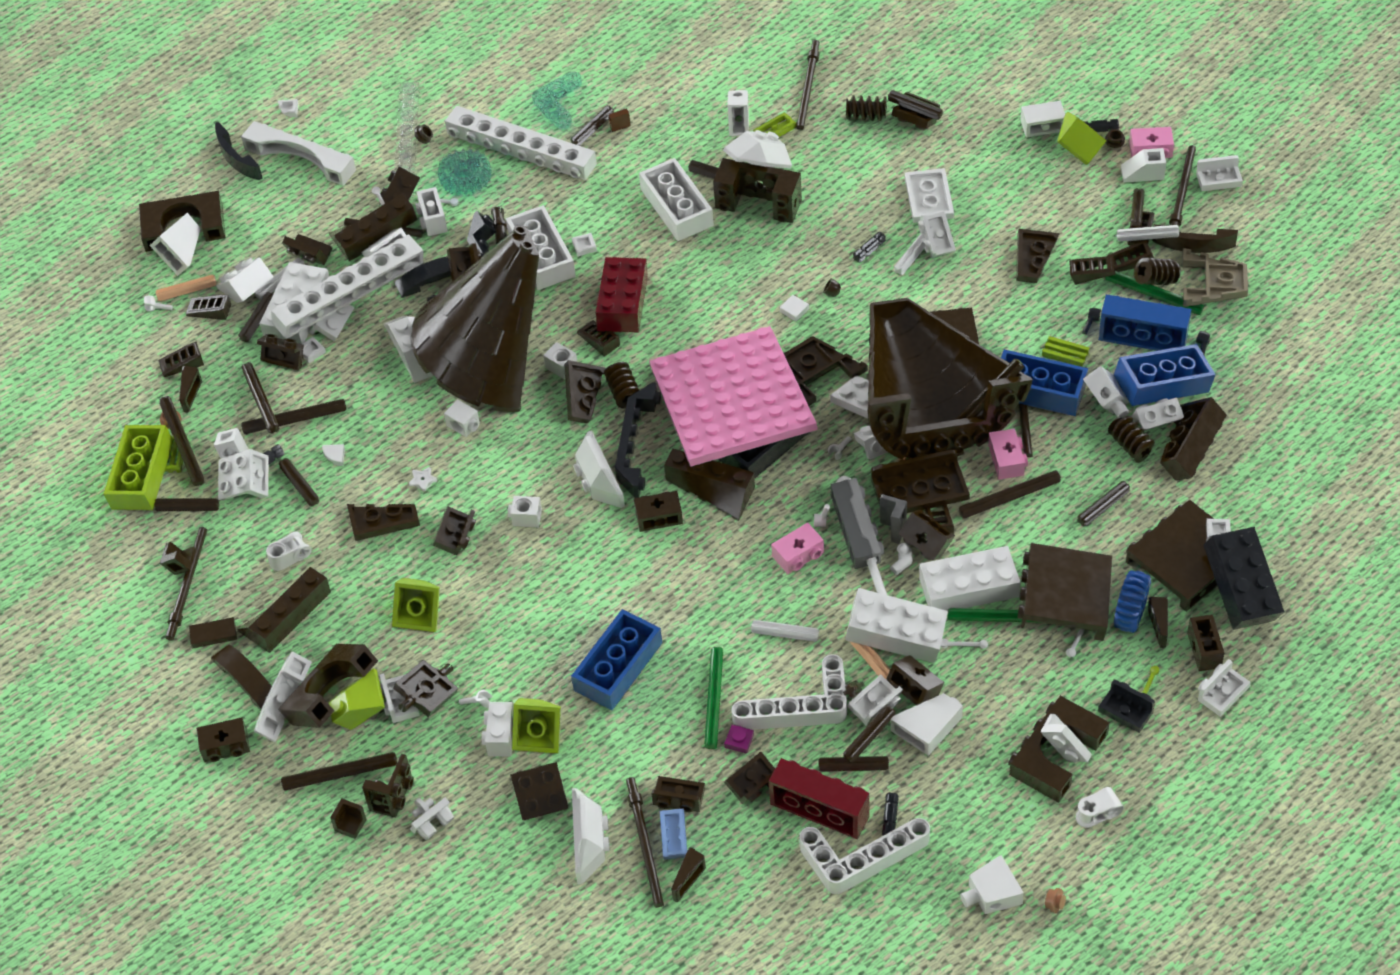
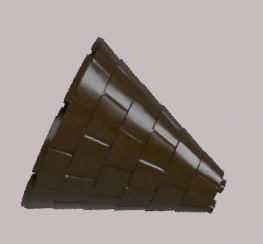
M515 226L513 231L501 240L496 247L487 252L479 261L470 266L467 271L452 281L449 286L425 303L414 318L410 336L415 358L426 374L431 372L437 378V385L465 402L475 406H480L481 403L492 405L496 411L519 412L521 410L522 387H524L528 338L531 330L539 252L526 226Z
M909 298L870 303L868 422L875 439L888 453L902 460L904 457L916 458L921 455H930L944 450H956L958 456L964 455V449L974 444L980 447L988 442L990 432L1001 431L1015 417L1014 409L1020 401L1024 402L1027 398L1033 381L1031 377L1019 372L1015 377L994 380L1010 363L970 340L969 336L950 326L949 323ZM988 386L984 409L976 417L955 420Z

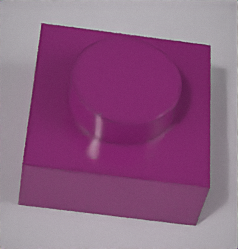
M732 724L724 747L747 754L754 737V730Z

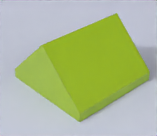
M1067 112L1065 113L1057 142L1087 165L1107 140L1080 118Z

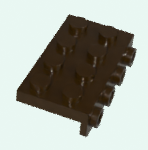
M944 450L939 453L921 455L916 458L903 459L872 467L871 482L879 506L882 494L907 501V513L919 509L924 510L926 507L934 508L943 504L970 500V493L957 460V451Z

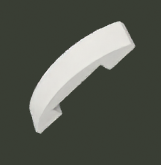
M293 651L290 652L265 700L254 729L255 733L276 742L285 722V717L278 709L304 681L312 663L311 661Z

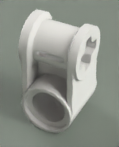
M292 532L286 537L268 545L266 553L269 565L273 570H283L307 558L311 553V547L303 542L302 535L299 532Z
M1105 787L1079 801L1076 822L1082 827L1089 828L1118 816L1124 810V806L1112 788Z

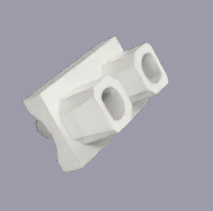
M446 797L430 809L429 807L434 804L432 798L425 802L420 798L416 799L414 802L417 808L411 813L415 818L421 813L423 815L411 823L412 827L410 830L413 834L418 832L421 837L428 840L437 832L430 823L433 819L437 818L443 827L451 822L454 816L448 808L450 802Z

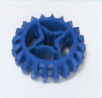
M1133 570L1129 571L1126 575L1114 615L1115 628L1134 633L1139 627L1149 595L1150 575Z

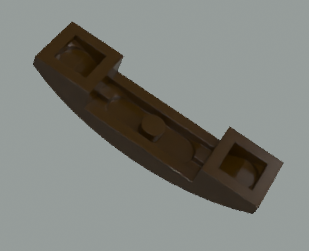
M1154 224L1153 227H1157V226H1169V225H1155V224ZM1217 229L1216 235L1179 232L1178 237L1152 239V241L1177 251L1183 252V248L1190 249L1191 253H1212L1235 247L1238 230Z
M229 644L213 655L211 660L246 692L252 703L261 711L272 685L241 652Z

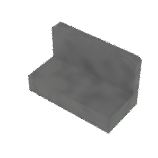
M882 494L880 497V523L891 526V542L900 544L902 536L898 533L907 521V501Z

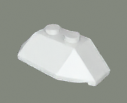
M746 131L723 149L736 162H748L754 165L791 169L792 167L785 144L773 132Z
M402 316L384 323V326L413 382L416 383L433 375L431 372L427 374L424 372L412 350L410 336L415 317Z
M592 430L588 431L575 454L576 464L573 466L576 475L582 477L583 489L585 493H590L592 499L619 508L625 507L623 492Z
M572 788L575 874L577 884H583L605 861V852L610 851L609 838L604 837V830H608V817L603 816L600 805L577 788Z

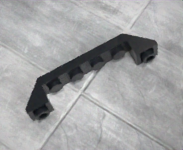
M476 211L473 215L467 241L469 245L476 243L482 257L489 252L488 248L490 246L486 241L496 233V230L493 226L494 221L489 215H483Z
M653 382L627 399L615 463L616 479L634 498H639L640 491L645 490V477H642L641 468H631L629 456L634 454L635 443L632 440L633 437H637L638 425L636 420H640L641 411L655 412L656 404H660L661 392L657 391V383Z

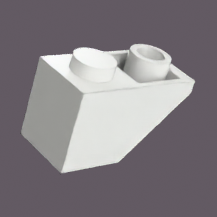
M1163 148L1143 149L1121 165L1123 183L1164 180L1166 159Z

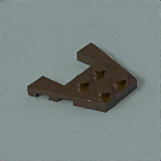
M814 336L784 353L808 406L816 402V396L807 385L838 366L851 379L868 371L866 363L862 361L859 363L853 360V357L847 353L841 354L835 350V347Z

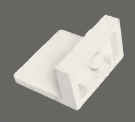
M248 449L219 459V500L224 501L245 493L259 498L268 497V455Z

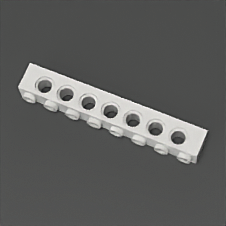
M457 105L445 120L447 134L453 138H460L469 143H475L487 149L499 151L504 155H511L522 161H529L540 167L544 166L556 172L571 175L573 178L586 180L597 165L594 150Z
M409 234L399 238L387 247L380 248L376 253L364 257L356 264L346 267L336 275H332L325 281L311 286L307 291L293 296L287 302L277 305L271 310L272 324L288 339L423 263V249Z

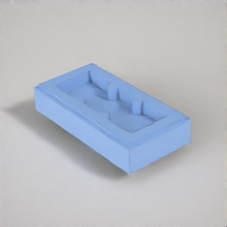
M684 808L660 811L663 859L684 858L687 853Z

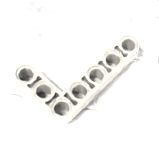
M831 654L822 660L824 695L737 701L732 706L733 725L755 730L838 724L843 722L847 717V699L843 694V691L846 689L842 659L838 655Z
M913 819L840 860L817 828L806 827L800 832V850L825 888L832 894H840L926 847L930 841V825L925 819ZM916 832H922L923 834H922V835H916V834H914V833H916ZM807 841H814L815 843H813V844H808V843H806V842H807ZM900 843L903 844V846L898 847L894 844ZM874 855H882L881 858H875V857H873V856H874ZM821 859L828 860L827 862H819ZM854 866H860V867H862V868H861V869H853L852 867H854ZM835 877L841 878V880L839 881H833L831 879Z

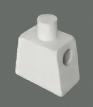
M728 91L729 136H740L744 132L749 131L748 91ZM738 115L742 116V121L740 122L735 121V117Z
M1100 366L1083 379L1104 409L1115 413L1117 418H1123L1129 413L1125 406L1129 401L1115 379L1114 374Z
M1000 855L973 872L969 876L970 890L960 894L966 908L978 903L982 911L988 914L1023 904L1024 892L1004 858Z

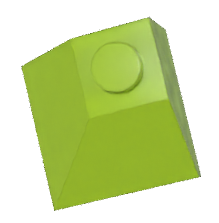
M401 578L396 581L392 627L436 632L440 587L418 579Z
M373 668L365 677H360L328 703L334 710L331 714L333 723L353 730L385 708L377 669Z
M518 698L513 708L512 750L558 754L561 707L541 699Z

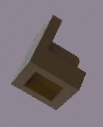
M168 542L165 545L159 564L174 575L191 570L197 549L190 547L181 550L172 542Z
M341 798L330 817L335 832L356 839L367 820L361 805Z

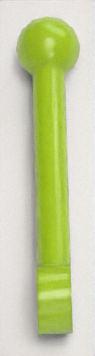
M1151 666V674L1142 693H1148L1155 675L1159 674L1160 669L1158 666Z

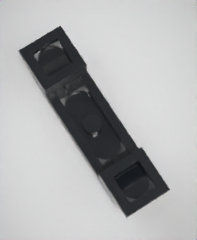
M219 121L216 122V136L226 161L235 170L247 177L256 180L263 179L258 163L249 154L242 158L233 149L229 132Z
M448 256L419 265L397 279L395 285L401 298L421 292V286L451 276Z

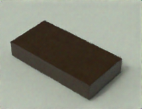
M234 617L189 626L192 649L237 640Z

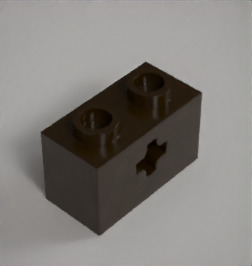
M667 491L661 494L634 498L635 513L640 532L683 524L682 510L677 491Z
M920 509L911 513L898 533L903 537V541L906 544L915 546L921 551L920 553L923 557L933 561L942 557L955 537L954 534Z
M1213 614L1191 617L1187 634L1198 671L1213 670L1219 664H1223L1225 654Z
M911 655L894 662L886 678L895 689L900 686L903 689L901 693L915 705L939 696L944 685L940 678Z
M243 717L196 728L199 751L204 762H217L222 758L239 757L244 753L250 752L248 733Z

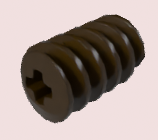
M852 95L850 101L848 98L846 99L847 120H850L852 114L855 120H858L860 115L864 121L868 115L871 121H874L876 115L878 121H882L883 116L886 118V96H884L882 102H880L878 96L875 97L874 101H872L871 96H868L867 100L864 101L862 95H860L858 101H856L855 95Z
M1142 258L1136 263L1134 268V278L1139 284H1176L1180 277V266L1173 259Z
M622 361L608 366L604 370V375L616 405L619 408L626 409L628 397L640 389L635 382L629 364Z
M1131 416L1117 418L1109 425L1108 433L1118 441V444L1128 452L1131 458H1134L1136 463L1144 461L1150 455L1155 444L1154 440L1149 439V435L1144 433L1142 428H1138V423L1133 422Z

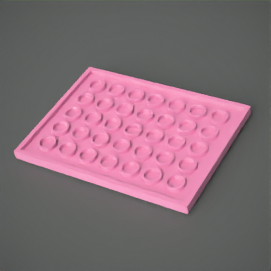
M771 326L759 328L748 333H741L727 339H720L706 345H699L685 351H678L677 353L664 357L661 356L649 361L652 373L690 467L818 430L814 416Z

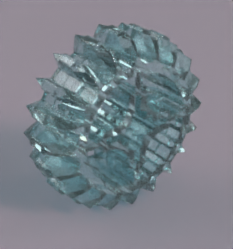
M463 148L462 151L458 152L455 150L454 154L448 153L447 157H443L437 172L439 182L445 191L449 190L450 194L456 192L458 196L464 193L467 196L470 192L475 194V190L481 192L482 187H487V183L491 179L492 169L485 154H480L479 150L473 152L471 148L465 151Z

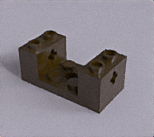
M722 158L713 180L715 208L722 211L735 212L741 195L772 201L773 220L793 223L802 201L800 172Z

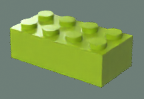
M125 425L103 493L112 510H153L173 445V439L166 425Z

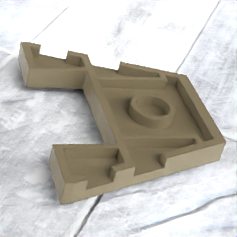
M1183 248V267L1205 268V289L1184 288L1183 306L1248 296L1247 264L1222 257L1220 260L1209 258V254L1201 252L1200 255L1191 253L1190 249Z

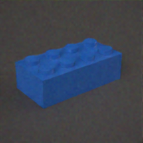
M1106 294L1101 312L1098 340L1155 351L1186 346L1192 309Z
M1197 344L1120 357L1114 372V377L1131 406L1153 403L1165 398L1170 400L1209 393L1216 375Z
M1003 350L1002 359L1008 363H1011L1014 359L1020 360L1024 365L1020 372L1033 379L1026 400L1024 402L1020 401V404L1076 416L1086 388V383L1083 379L1088 375V368Z
M621 609L571 675L573 690L613 710L661 646V628Z

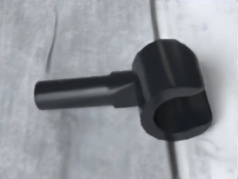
M1089 309L1088 320L1082 334L1087 335L1092 321H1100L1101 309Z
M1200 331L1196 342L1201 344L1200 350L1205 356L1206 348L1210 342V334Z

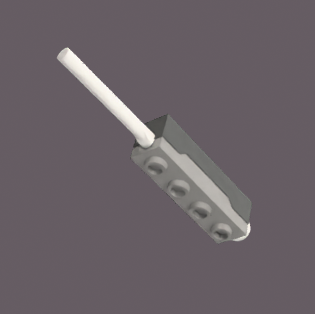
M841 476L837 479L836 483L831 484L830 496L855 569L868 566L877 593L887 595L877 564L881 563V555L884 554L882 542L877 541L878 531L875 522L871 523L870 517H872L870 506L864 502V488L859 486L857 478L851 479L848 476Z

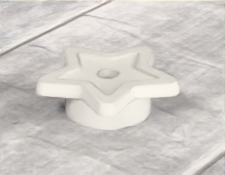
M430 467L423 471L413 470L414 478L409 482V486H416L418 489L426 491L432 483L437 482V478L431 475Z

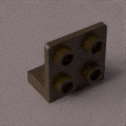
M405 754L400 755L388 785L379 780L370 781L365 779L362 789L369 811L396 818L398 811L404 808L405 794L407 790L412 789L414 777L410 770L411 765L408 763Z
M557 762L510 774L522 820L568 809Z

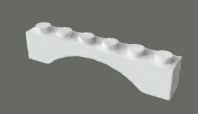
M254 121L241 136L244 149L258 155L283 153L303 157L317 165L328 181L342 186L346 184L356 171L354 158L349 154L335 151L332 148L324 147L315 142L302 139L299 136L269 127L266 124Z

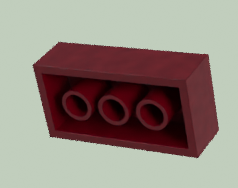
M605 257L595 312L597 331L639 333L648 279L646 258Z
M781 758L769 779L770 805L858 840L870 817L869 793L858 786L848 785L839 778L825 776L816 769L800 766L796 761H788Z

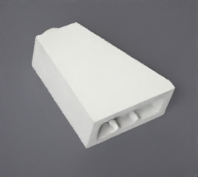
M186 213L150 245L177 276L191 264L201 227Z
M943 693L894 715L891 718V732L929 756L961 720L963 705L956 698L949 697Z

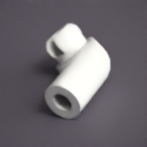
M901 543L897 546L898 561L890 566L891 571L895 575H898L912 564V549L906 543Z

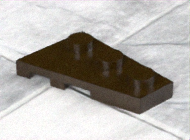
M1018 229L1016 281L1038 282L1060 233Z
M568 360L564 364L568 420L589 423L596 405L597 392L601 387V378L606 368Z
M347 504L355 541L420 526L415 504H388L386 507H375L374 504H366V507H355V504Z

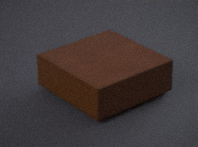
M627 108L608 114L612 132L631 126Z

